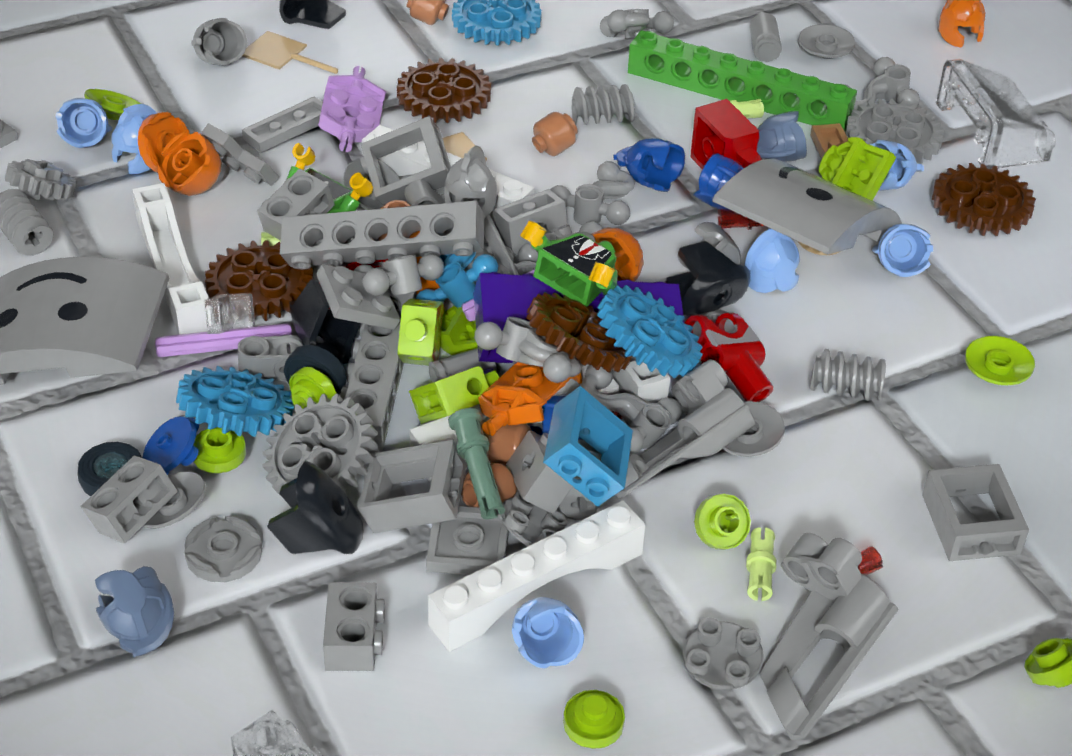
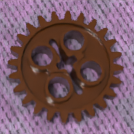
M439 58V61L434 63L433 60L428 59V64L425 65L417 62V68L409 66L408 72L401 73V78L397 79V98H399V105H404V111L412 110L413 117L421 114L422 119L428 116L432 117L434 123L439 119H444L445 123H449L450 118L461 122V116L471 119L472 113L480 114L481 108H487V102L491 101V82H489L488 75H483V69L476 70L475 64L466 66L465 60L455 63L454 58H451L449 62H444L443 58Z
M969 163L968 168L960 164L957 165L956 170L948 168L946 174L940 173L939 179L935 180L932 200H934L933 207L939 209V216H947V223L956 221L958 222V229L967 226L969 227V233H973L977 229L980 230L982 236H985L987 231H991L995 236H998L999 230L1006 234H1010L1012 228L1019 231L1021 225H1027L1029 219L1032 218L1036 198L1032 197L1034 191L1027 189V182H1019V175L1010 177L1008 176V169L999 172L996 165L992 169H987L985 163H982L980 168H976L972 163Z
M265 240L262 246H257L255 241H251L250 247H245L239 243V250L235 251L227 248V256L217 254V262L209 263L210 270L205 271V287L209 301L215 302L216 310L224 308L226 316L236 312L237 320H240L245 315H249L250 322H253L257 316H262L264 321H268L269 314H274L277 318H281V311L285 310L290 313L289 302L296 301L309 281L313 280L312 267L308 269L290 267L280 255V242L274 246H269L268 240Z
M544 292L543 295L537 294L536 298L534 297L527 310L526 318L530 320L529 325L537 329L535 332L537 335L546 338L545 343L554 344L557 346L556 351L568 353L569 359L577 358L584 366L587 364L592 365L596 370L602 367L609 373L612 369L620 372L621 369L626 370L633 356L626 357L624 355L626 350L623 347L614 346L615 338L605 335L608 329L600 326L599 323L602 319L597 316L592 306L586 307L578 301L571 300L566 295L561 298L556 293H553L551 296Z

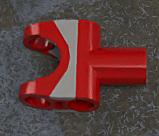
M724 313L718 316L714 323L703 315L690 316L684 324L693 327L695 322L698 321L701 326V336L697 343L702 345L703 348L700 352L703 355L698 363L701 365L709 359L716 361L723 368L745 401L760 402L766 399L773 392L774 386L760 368L765 360V348L744 319L736 313ZM730 319L733 322L734 333L725 331L726 320Z

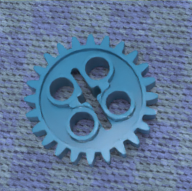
M457 0V2L453 3L452 21L453 27L458 28V33H465V38L473 36L474 42L482 39L485 45L490 41H494L496 46H499L500 41L510 45L511 40L521 42V37L529 39L530 33L536 34L537 28H540L542 10L540 9V3H535V0Z
M627 285L623 289L616 286L614 290L610 289L597 307L599 309L597 316L602 319L599 324L608 329L605 335L615 338L614 346L623 347L626 350L624 355L626 357H635L637 365L647 364L650 372H653L656 368L664 377L667 373L673 378H676L678 374L683 377L694 369L703 355L700 352L703 347L697 343L699 336L690 333L693 327L682 322L685 317L676 315L674 313L675 308L673 306H665L663 299L659 298L657 301L653 299L650 292L643 295L638 287L632 291Z
M216 366V370L212 371L209 368L203 367L202 372L192 370L191 375L184 374L183 380H179L176 403H179L178 409L186 411L185 417H196V424L208 423V429L210 430L216 427L222 428L223 434L235 431L238 436H241L243 432H248L251 436L256 437L257 431L269 435L270 430L276 431L273 428L274 425L283 426L286 423L283 414L286 413L292 416L294 404L292 398H290L291 392L284 391V385H274L275 379L264 380L261 373L251 375L247 369L241 372L236 371L234 367H230L229 371H224L221 367Z

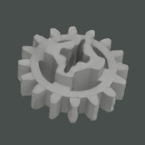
M26 159L21 161V163L12 161V163H8L5 174V181L10 182L11 186L18 187V190H21L29 195V198L35 200L46 199L55 201L61 198L69 199V197H73L76 186V179L70 178L71 175L64 174L63 169L57 168L52 165L53 163L45 160L34 161Z

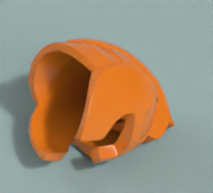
M981 0L946 1L938 26V31L946 42L955 47H963L964 36L959 33L958 26L971 27V32L978 34L977 42H981L986 15Z

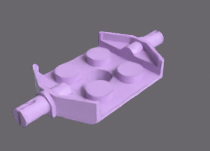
M360 66L354 67L353 75L329 76L318 123L321 129L339 138V149L341 151L344 150L346 144L345 152L351 151L354 142H362L364 137L379 126L386 94L385 90L364 78L366 71L363 67H361L359 73Z

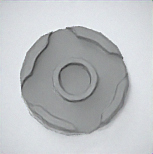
M225 516L226 520L216 521V518H212L195 526L185 540L184 554L188 568L197 577L210 582H229L240 579L253 571L260 561L262 544L257 529L248 521L237 517Z

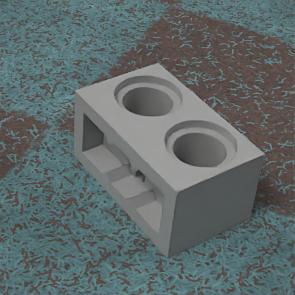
M299 169L269 199L262 203L257 213L263 230L281 240L282 217L326 214L335 204L327 183Z
M134 455L80 507L100 534L126 543L178 491L160 464Z
M328 583L323 639L325 671H374L375 655H382L383 631L376 630L377 623H384L385 601L384 599H377L376 583Z

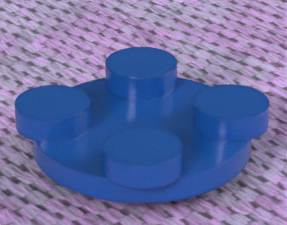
M179 416L162 424L148 440L143 452V459L160 464L167 475L180 463L183 466L193 463L198 456V448L193 445L199 429V424L195 423V418Z

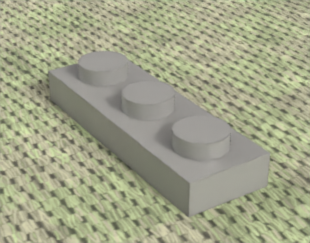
M315 96L242 129V138L260 153L270 150L272 147L318 127L323 102Z

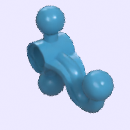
M473 252L470 256L440 255L444 262V271L442 276L435 280L439 288L436 290H422L417 294L416 299L442 302L449 298L455 307H462L463 303L474 298L473 292L476 286L474 282L477 281L479 273L498 272L499 264L489 254H482L474 259L476 252ZM474 259L472 268L469 269V270H467V271H465L464 269H465V268L471 263V261Z

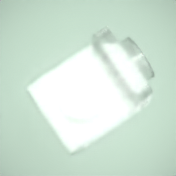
M220 294L204 300L208 334H221L234 328H251L255 326L252 294Z

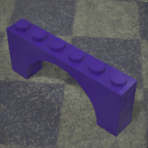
M479 273L473 292L476 329L484 322H492L497 324L503 331L507 317H517L530 322L526 318L527 310L537 294L543 295L546 292L552 296L553 293H556L561 298L564 295L531 274ZM631 280L617 281V286L622 289L627 285L632 291L638 287L643 295L650 292L653 299L656 301L659 298L663 299L665 306H673L675 308L674 313L676 315L684 316L679 284L633 282ZM601 292L588 306H592L594 311L598 313L599 309L597 307L605 295ZM478 346L479 362H514L500 356L496 352L497 348L487 351Z

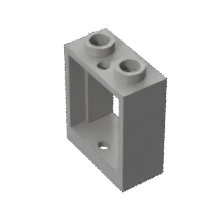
M430 116L361 143L364 155L360 157L361 165L365 173L369 174L373 186V191L370 195L374 201L378 200L383 206L393 200L406 202L404 197L405 188L416 180L427 181L433 190L445 187L446 177L451 166L440 129ZM424 140L431 168L385 186L377 159Z
M454 439L371 454L375 461L369 463L368 470H366L368 474L364 475V486L361 497L357 501V508L362 519L366 520L373 533L456 520L467 464L458 455ZM432 477L429 492L389 499L393 484Z
M1000 464L942 468L928 471L922 496L949 561L1022 554L1029 528ZM989 493L1000 521L960 524L949 497Z

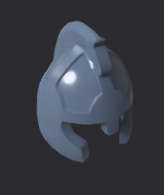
M789 111L770 116L759 125L757 129L759 130L760 139L757 145V152L760 157L764 159L775 158L787 162L804 159L807 156L805 135L802 128L796 123L799 111Z
M143 566L133 573L126 570H114L104 573L95 579L97 589L102 594L112 596L99 595L100 607L96 608V612L105 629L119 639L122 649L132 653L134 658L154 651L163 644L173 625L174 608L169 591L165 584L160 582L156 571L152 567Z

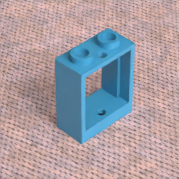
M579 386L554 405L543 463L598 507L625 488L633 430L584 388ZM579 436L601 454V461L578 443ZM578 476L581 477V479L577 480L574 477Z

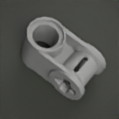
M294 335L246 337L238 343L239 371L242 372L247 369L251 375L261 373L264 380L273 378L286 381L283 371L285 361L290 355L287 354V345H290L292 353L297 347L303 346L302 340Z

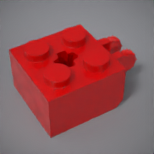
M728 99L696 107L690 157L702 170L712 155L716 153L730 158L743 168H746L762 160V157L757 152V145L760 139L759 130Z

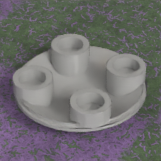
M519 491L516 492L513 498L503 502L505 512L500 515L509 532L526 546H530L563 530L568 523L566 517L560 511L556 510L552 514L523 500Z
M714 618L703 619L698 624V628L688 636L684 644L683 660L685 667L694 679L707 687L719 690H732L743 687L752 682L762 668L763 650L760 644L761 638L755 630L744 628L735 623L722 622Z

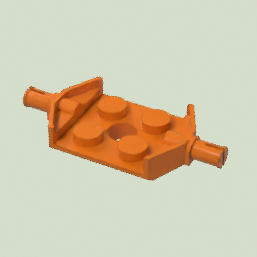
M516 362L478 397L482 414L489 418L482 424L483 432L488 436L490 434L494 436L502 426L543 421L542 406L564 387L571 378L577 381L578 384H582L581 372L575 377H568L563 382L554 383L545 377L543 367Z

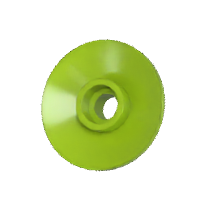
M88 89L84 93L86 99L98 102L105 111L107 118L111 120H119L120 115L124 112L123 109L141 104L126 95L103 89Z
M985 336L978 338L969 344L965 353V361L968 368L979 378L997 385L1020 384L1031 377L1035 368V360L1031 352L1019 342L1006 337Z

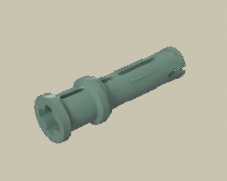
M475 408L461 409L449 417V427L455 430L458 440L456 450L458 455L466 461L481 517L483 519H494L498 517L495 509L501 515L505 512V507L502 504L487 455L490 447L489 439L482 433L480 411Z

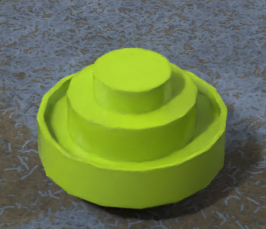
M312 367L299 369L289 380L292 402L294 406L298 404L302 409L307 407L309 397L315 403H318L322 394H325L330 401L337 394L331 380L325 374Z
M219 427L211 430L207 428L196 435L193 444L198 448V456L194 463L199 469L209 473L229 472L237 468L246 456V445L243 435L238 436L235 431L223 434L222 428Z
M724 493L709 496L701 502L695 513L694 524L696 533L703 543L710 548L726 550L737 547L745 540L750 531L751 519L749 510L743 501L734 495Z
M1051 638L1041 642L1033 649L1024 665L1033 683L1055 686L1057 688L1065 687L1072 683L1071 638Z
M586 690L574 695L566 703L563 714L564 729L569 738L578 745L591 749L605 748L615 743L622 735L625 723L624 709L618 699L607 692L599 690Z

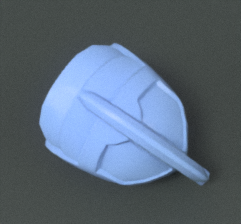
M74 98L63 103V106L56 114L59 128L56 131L57 134L65 142L76 148L96 145L105 137L107 132L112 131L102 106L91 99Z
M136 104L123 109L124 112L112 133V158L114 162L117 163L118 157L122 155L123 151L136 153V157L128 162L129 174H140L151 169L145 164L140 155L138 130L143 120L157 112L145 104Z
M877 140L875 143L870 144L890 151L896 156L893 165L879 188L880 191L902 188L909 182L915 172L924 171V165L917 164L914 155L905 145L887 140Z
M896 224L882 235L878 245H875L872 251L878 254L882 265L888 271L900 277H910L929 268L931 264L928 258L930 253L933 252V245L929 240L930 234L926 230L913 224Z
M770 228L763 232L752 244L744 265L750 270L749 287L761 293L772 292L776 289L784 292L796 286L799 275L795 272V269L800 262V256L796 244L790 237Z
M537 597L529 600L516 611L512 624L513 638L519 647V653L531 664L543 669L549 666L566 665L580 653L584 642L583 629L578 617L565 603L552 598Z

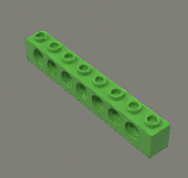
M641 30L629 47V74L721 100L728 99L729 101L744 102L761 99L764 105V112L778 115L789 111H799L797 121L812 126L840 123L845 132L848 116H851L852 110H854L857 90L848 88L843 84H834L814 76L797 74L785 68L779 69L765 65L760 61H750L731 53L711 50L706 46H696L685 43L680 39L660 36L651 31Z

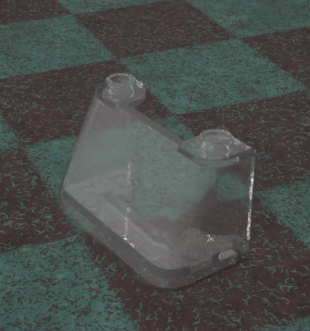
M962 59L947 60L944 63L935 103L941 111L952 110L955 106H961L976 126L977 132L974 141L976 144H982L984 156L978 158L980 166L982 163H985L987 169H992L995 165L998 168L1050 161L1052 150L1056 144L1055 134L1049 129L1008 76Z

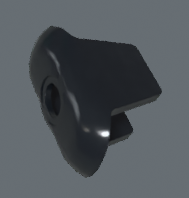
M280 0L279 2L280 16L284 23L287 24L302 23L330 29L346 16L344 8L328 0Z
M703 241L679 249L678 256L690 272L668 277L665 281L667 284H679L683 315H697L716 311L741 299L750 284V270L746 266L734 263L710 243Z
M310 280L297 300L289 302L291 318L297 335L302 340L303 345L321 347L333 354L342 365L346 364L351 357V346L361 323L334 318L331 309L328 310L329 304L319 281ZM317 336H320L324 343L315 342Z
M305 460L299 469L297 478L281 486L279 492L291 509L271 518L267 525L268 529L291 554L330 549L343 554H353L359 548L363 539L364 529L361 514L345 492L326 472Z

